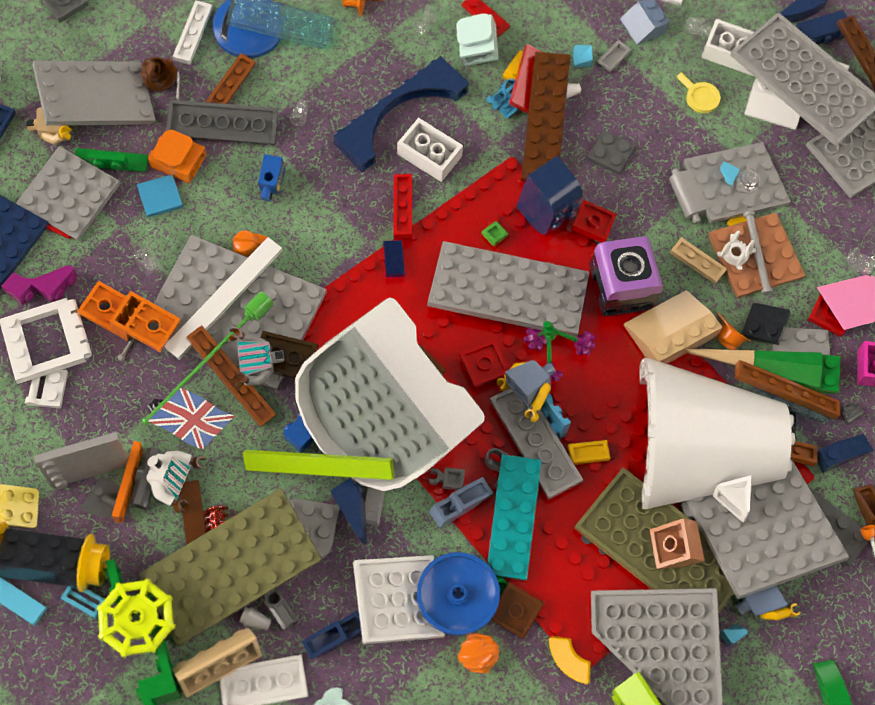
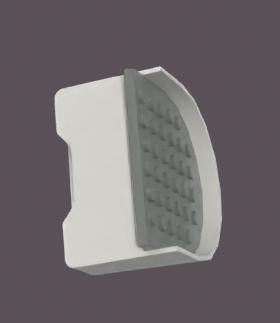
M393 298L384 300L327 342L303 363L295 378L296 402L303 423L324 454L392 458L395 474L393 480L351 477L364 486L382 491L400 488L425 473L483 423L485 418L484 413L465 388L448 383L417 344L416 325Z

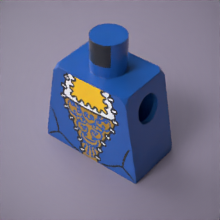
M264 154L258 180L259 188L262 191L260 199L270 202L273 194L279 195L286 171L282 157Z

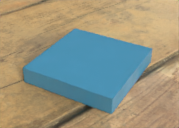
M172 174L137 184L147 218L183 208Z

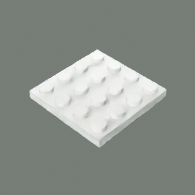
M434 555L355 560L353 562L363 644L443 638L445 636L444 633L433 628L424 619L417 603L419 578L427 565L434 560Z

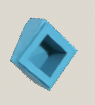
M575 45L573 49L574 67H591L593 61L592 45Z
M734 624L728 629L722 630L719 635L726 645L730 647L748 634V631Z

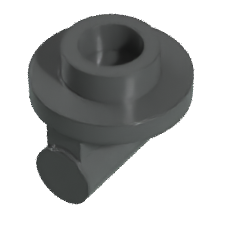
M854 402L845 404L841 410L847 425L864 415L860 405Z

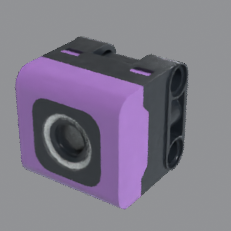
M649 237L607 241L596 246L589 262L592 279L598 283L600 291L598 302L602 315L613 316L652 309L663 290V285Z

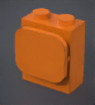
M167 130L159 137L157 145L148 156L151 168L167 175L172 174L173 177L190 184L207 154L205 146L193 142L189 136L174 130Z

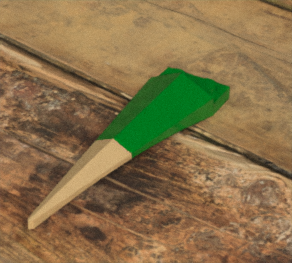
M686 350L688 354L732 365L742 360L817 392L838 394L841 356L825 355L821 352Z

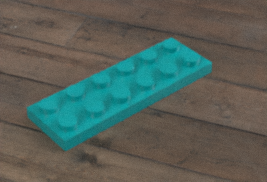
M501 455L487 565L493 570L495 576L527 580L541 460Z

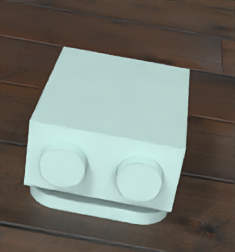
M480 14L462 18L457 22V39L460 46V57L464 65H474L499 59L496 23L492 15Z

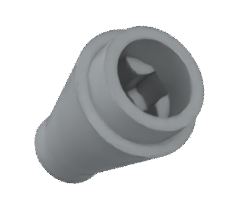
M245 607L239 623L244 624L243 626L267 631L272 619L266 617L253 607Z

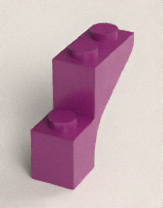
M69 265L37 278H25L14 272L2 284V288L7 295L21 305L31 301L34 297V292H37L52 303L63 297L66 288L74 285L78 275L75 269Z

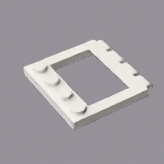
M67 298L0 319V325L17 384L84 363L86 358L92 356L81 316L78 314V306L74 299L67 300ZM59 313L71 354L32 366L21 325Z

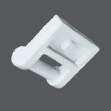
M59 370L44 375L46 379L41 399L36 398L41 377L32 379L29 396L26 397L25 404L61 408L68 371Z

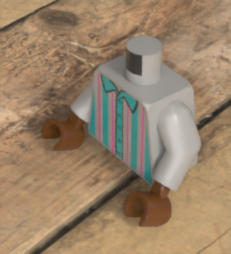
M233 327L229 330L236 334V336H229L231 341L239 339L237 345L240 372L236 373L233 379H239L240 381H237L235 386L241 387L243 384L261 385L270 375L274 374L273 363L284 362L283 350L272 352L269 342L255 335L242 332L239 327Z

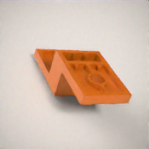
M99 280L78 309V314L120 338L128 341L130 337H133L158 352L162 351L181 322V319L136 293L130 291L125 296ZM104 302L110 304V308L107 310H101L99 306ZM156 322L159 324V328L157 330H150L148 325Z

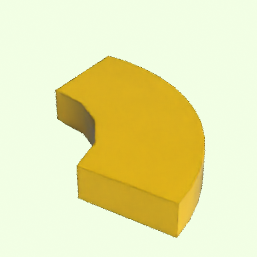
M549 637L550 651L558 667L570 678L581 683H590V661L584 660L576 654L572 647L571 638Z

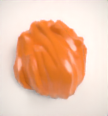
M472 633L462 643L457 658L471 672L487 674L489 669L498 661L499 645L496 644L491 636Z

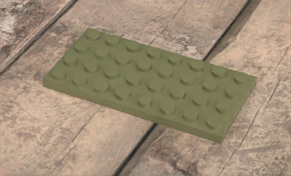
M622 468L575 525L574 529L652 590L717 589L719 613L734 592L699 526L698 530L704 561L690 566L657 569L650 529L683 518L691 519L671 504L642 509L643 482L625 468Z
M280 488L139 573L142 581L150 579L151 583L167 595L172 596L173 624H175V628L170 633L177 646H181L322 561V558L283 489ZM152 594L155 603L158 598ZM162 606L157 609L164 620V609Z

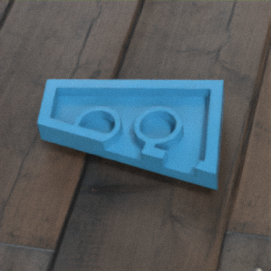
M549 393L541 407V411L550 422L555 434L561 439L567 435L571 422L568 418L563 419L561 408L559 405L554 406L552 404L553 399Z

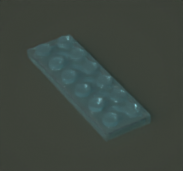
M230 0L226 25L322 49H330L335 18L268 0Z

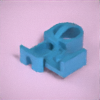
M515 79L506 80L500 86V91L492 97L488 95L486 99L488 104L492 103L494 110L499 108V111L507 119L519 111V109L509 105L512 95L509 91L513 89ZM507 84H512L507 89L505 87Z

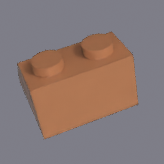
M683 518L650 529L657 569L690 566L704 561L697 521Z

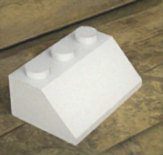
M757 78L755 79L744 115L795 130L800 115Z

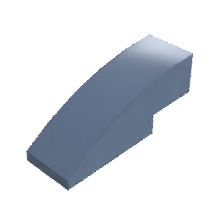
M482 477L433 505L429 513L439 528H442L478 506L494 493Z

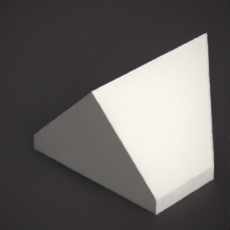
M751 476L718 484L713 494L715 499L743 523L746 521L750 511Z

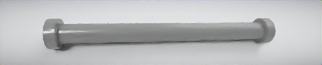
M747 211L744 213V218L747 219L751 240L755 241L753 248H756L755 258L763 288L761 292L762 295H770L773 293V289L770 287L754 220L755 212Z

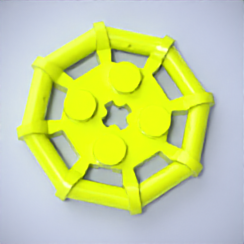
M150 579L123 584L117 583L114 590L97 607L100 628L98 637L117 650L122 657L156 652V648L169 632L175 628V624H173L172 596L167 595L151 583ZM140 590V594L131 597L126 594L127 591ZM148 591L158 598L155 603L146 597ZM121 595L123 599L115 608H111V605ZM163 606L164 620H158L157 608ZM138 612H140L141 614L139 617L141 619L139 621L131 622V614H137ZM107 614H112L114 617V626L108 628ZM156 626L162 627L153 640H151L149 635ZM116 632L125 637L123 644L112 635ZM142 638L147 643L130 646L131 640H141Z

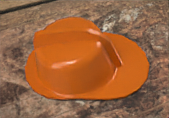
M248 230L241 231L233 237V250L235 253L249 257L268 237Z
M717 312L723 320L721 323L722 329L717 336L718 340L729 350H736L748 339L738 333Z

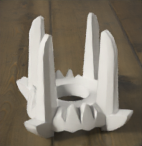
M736 231L735 234H730V241L724 245L722 252H717V255L720 258H724L729 264L736 266L737 270H743L742 264L748 260L750 254L756 252V248H753L755 241L751 240L749 245L746 246L743 241L738 240L740 231ZM738 248L741 251V255L734 256L731 250Z

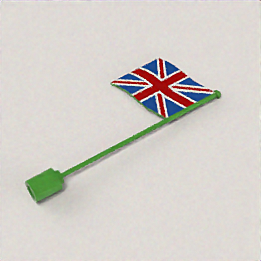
M260 291L244 307L246 317L236 327L241 328L248 320L259 321L274 305L270 297ZM230 332L145 419H142V423L145 425L149 423L169 431L185 443L204 449L235 415L218 409L201 396L189 392L182 387L229 340V336L235 333Z

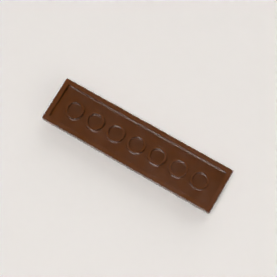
M535 51L521 182H525L530 173L554 157L558 156L560 158L571 54Z

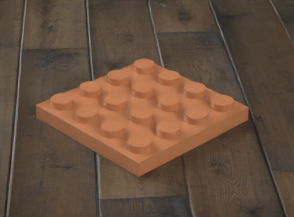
M777 213L755 218L770 287L773 288L803 279L806 275ZM747 221L709 232L708 237L716 255L717 252H722L724 245L730 241V234H735L736 231H740L738 240L743 241L746 246L749 245L751 236ZM738 248L731 250L734 256L741 255V251ZM755 253L750 254L748 260L742 264L743 270H737L736 266L729 264L724 258L718 257L721 265L727 268L725 274L736 298L760 292L763 289Z

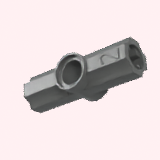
M147 448L142 466L136 472L135 487L129 502L133 507L147 509L153 491L147 481V474L150 470L147 462L152 456L165 454L164 451L158 448Z
M278 588L262 596L267 608L271 611L283 631L290 629L299 622ZM273 596L280 598L277 604H270L269 599Z

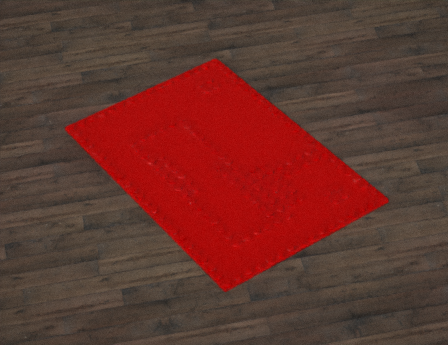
M509 157L412 226V238L391 240L324 287L327 293L303 340L318 344L320 349L384 300L393 298L398 302L416 325L417 344H420L446 370V373L442 375L448 383L464 387L484 413L483 423L416 479L438 503L448 498L457 490L442 489L443 483L437 485L429 484V479H436L438 477L436 474H430L432 468H437L443 473L445 472V467L465 470L463 487L483 477L494 494L452 522L487 562L497 488H494L498 480L499 472L489 469L485 465L484 459L487 452L492 448L500 449L510 456L522 457L490 403L491 397L503 392L500 390V386L497 385V380L474 389L459 353L495 340L508 369L515 363H524L531 360L536 361L542 368L547 362V345H543L541 351H538L536 346L533 350L529 349L528 345L530 342L525 343L523 340L525 336H529L526 333L528 327L427 306L442 243L444 241L589 272L578 335H583L585 331L593 334L595 338L591 342L595 343V347L593 349L589 348L590 355L586 356L583 353L580 356L576 353L577 349L575 348L574 341L556 335L555 339L551 340L552 362L555 370L562 371L563 377H559V381H553L551 378L549 393L553 399L552 404L554 406L559 405L561 408L563 419L568 418L571 422L567 435L559 439L567 454L569 455L568 444L607 440L610 461L576 464L575 467L583 478V482L549 500L538 485L527 580L502 578L505 579L507 584L510 582L545 603L535 619L549 637L571 638L574 651L582 659L590 661L591 668L610 652L592 633L591 591L652 590L609 555L601 554L595 544L583 543L581 540L582 534L574 529L575 525L622 468H625L643 483L645 474H647L648 395L647 384H640L639 374L640 363L646 357L624 327V323L646 311L613 316L602 315L598 302L600 295L598 283L592 279L589 262L597 244L591 238L571 230L574 222L573 219H566L559 228L554 231L552 229L546 234L536 231L516 207L525 182H521L523 166L514 157ZM497 221L508 233V237L496 246H493L482 235V231ZM686 353L668 363L669 365L728 384L701 356ZM497 454L488 455L490 459L501 462V458ZM794 462L808 485L814 479V474L804 464ZM679 502L671 504L682 512Z

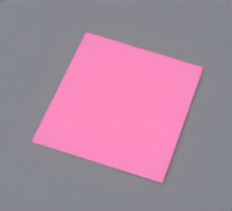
M868 274L817 287L844 330L875 322L874 276Z

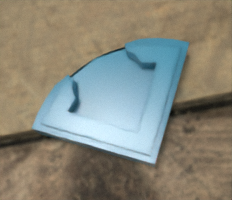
M723 161L720 171L725 178V182L732 186L740 169Z

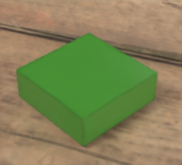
M497 221L482 231V235L493 246H496L508 237V233Z

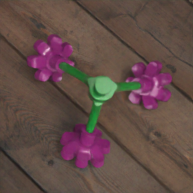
M550 321L543 323L542 331L528 328L526 333L529 336L523 338L525 343L530 342L528 347L531 350L536 346V349L541 351L543 345H547L546 365L550 363L553 367L551 340L555 339L556 335L574 341L575 348L577 349L576 353L580 356L583 353L586 356L590 355L589 348L593 349L595 347V343L591 342L595 336L590 334V332L585 331L583 335L574 337L554 328ZM555 370V373L550 376V380L552 378L553 381H559V377H563L562 371Z

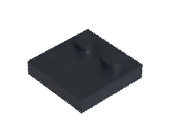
M753 302L741 334L748 339L779 345L790 316V310Z

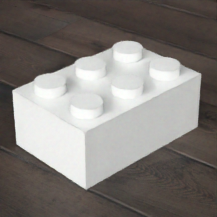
M420 118L414 122L397 143V154L440 182L444 180L462 157V144Z

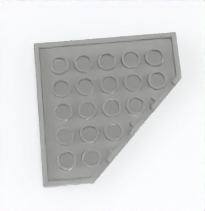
M717 589L591 591L592 633L634 674L639 672L651 691L666 705H723Z

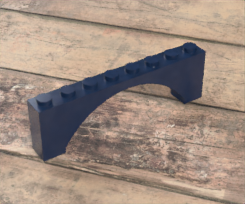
M440 56L438 59L432 60L423 70L417 71L411 79L405 80L400 87L393 89L384 99L378 100L372 108L366 109L357 119L351 120L345 128L339 129L334 135V145L363 173L376 163V154L373 152L372 147L374 134L379 123L389 111L401 103L421 97H444L453 99L456 102L469 92V82Z

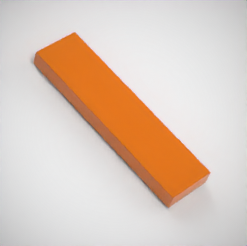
M133 442L115 502L112 518L117 523H122L124 520L136 472L144 451L141 442Z

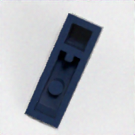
M861 434L819 449L817 451V464L822 473H825L874 450L865 435Z
M349 478L330 492L360 541L366 544L365 499L361 494L364 490L358 482L354 483Z

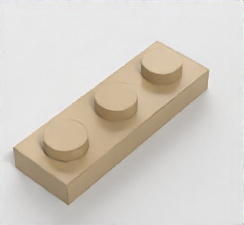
M682 237L670 251L671 255L713 284H716L727 270L726 267Z

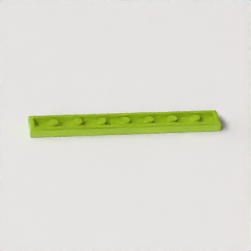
M245 450L242 453L246 471L393 480L395 477L392 458Z

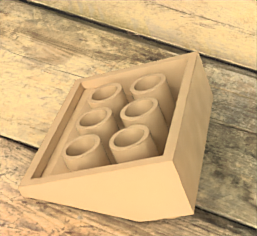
M687 290L624 323V327L646 358L666 364L686 354L687 349H695L714 339L722 329L713 313Z

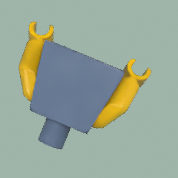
M534 360L515 363L505 372V378L497 380V385L500 386L501 391L511 388L528 407L532 406V409L526 410L524 415L526 418H529L533 413L530 421L537 422L539 419L537 410L541 409L550 392V376L555 373V369L550 363L541 368Z
M778 586L746 596V599L736 604L741 615L753 610L757 617L760 616L764 620H781L800 615V612L795 613L792 609L797 604L794 603L789 606Z

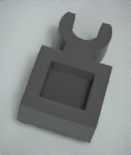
M445 467V472L443 473L437 468L431 469L430 474H436L438 477L436 479H429V484L437 485L443 483L442 489L449 490L463 488L465 470Z

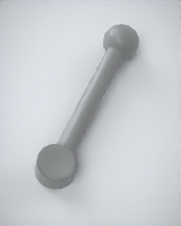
M132 337L122 354L118 355L120 362L125 360V355L135 338Z

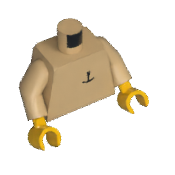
M42 107L36 110L37 119L26 121L28 131L37 130L40 139L53 145L63 140H70L71 138L70 132L72 129L69 128V125L46 126Z

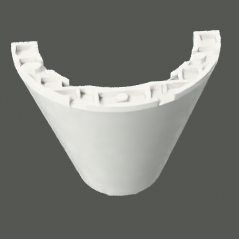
M651 358L642 359L639 367L640 384H647L648 395L647 474H645L642 488V509H650L713 495L718 484L751 476V486L785 479L788 471L791 472V445L795 443V434L791 433V427H793L794 418L793 415H790L785 403Z

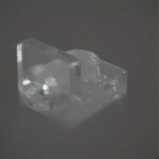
M150 246L139 249L134 255L137 265L148 279L164 269V266L154 255Z

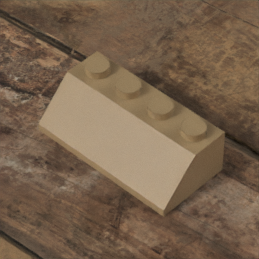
M246 628L245 630L235 632L232 637L226 640L218 641L210 649L198 652L195 657L188 661L178 663L172 670L187 698L233 673L242 666L262 657L255 635L249 628Z

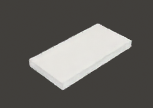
M302 654L247 664L220 679L223 705H268L308 697Z

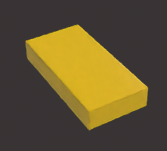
M607 440L568 444L569 457L574 465L610 461Z

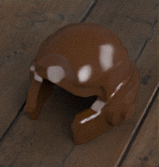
M156 56L146 58L142 63L141 78L145 86L152 91L160 92L169 89L177 78L178 69L170 58L164 60L162 57Z

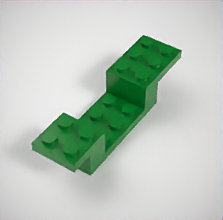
M114 559L105 561L107 568H104L106 580H109L110 585H112L109 588V593L114 590L117 583H124L121 570ZM148 591L146 597L154 603L153 596ZM121 595L116 599L115 605H118L123 599ZM132 613L131 622L139 621L141 619L139 617L141 613ZM156 626L150 633V636L154 638L162 627ZM166 639L160 643L155 652V655L158 656L155 663L160 674L137 681L139 688H136L135 691L138 701H141L142 705H161L182 698L177 679L172 670L173 665Z

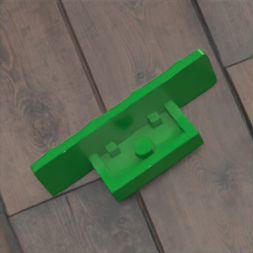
M76 148L75 151L77 157L96 168L134 172L147 171L148 155L83 148Z

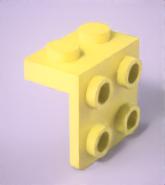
M0 484V522H6L8 526L35 528L38 517L39 491L35 488Z

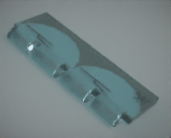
M753 386L752 388L754 393L785 403L787 407L791 408V411L805 417L809 415L810 419L823 423V421L827 422L828 420L827 416L757 387Z

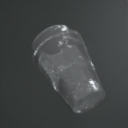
M299 100L290 114V121L294 126L301 127L307 122L308 102L306 100Z

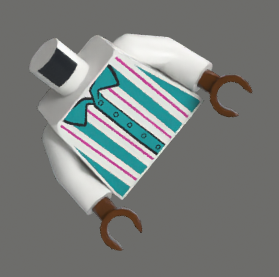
M167 451L165 454H157L150 457L147 462L150 467L147 481L151 485L154 497L168 506L173 505L176 513L184 512L185 510L180 507V504L186 507L189 505L188 501L185 499L176 500L191 467L189 463H192L194 468H203L204 466L198 464V460L204 461L206 458L204 456L193 458L191 454L181 451Z

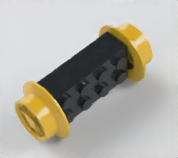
M0 522V577L77 587L79 592H84L89 585H103L106 578L104 568H107L105 561L110 560V548L107 544L96 543L94 534H89L86 539L9 529L6 522Z

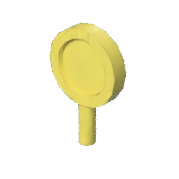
M683 73L677 76V79L689 89L686 98L688 105L693 110L700 113H710L718 107L721 97L715 86L706 82L693 84Z

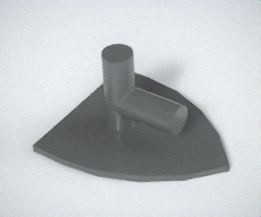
M101 475L80 509L97 517L111 518L120 489L119 485ZM129 503L125 514L130 513Z

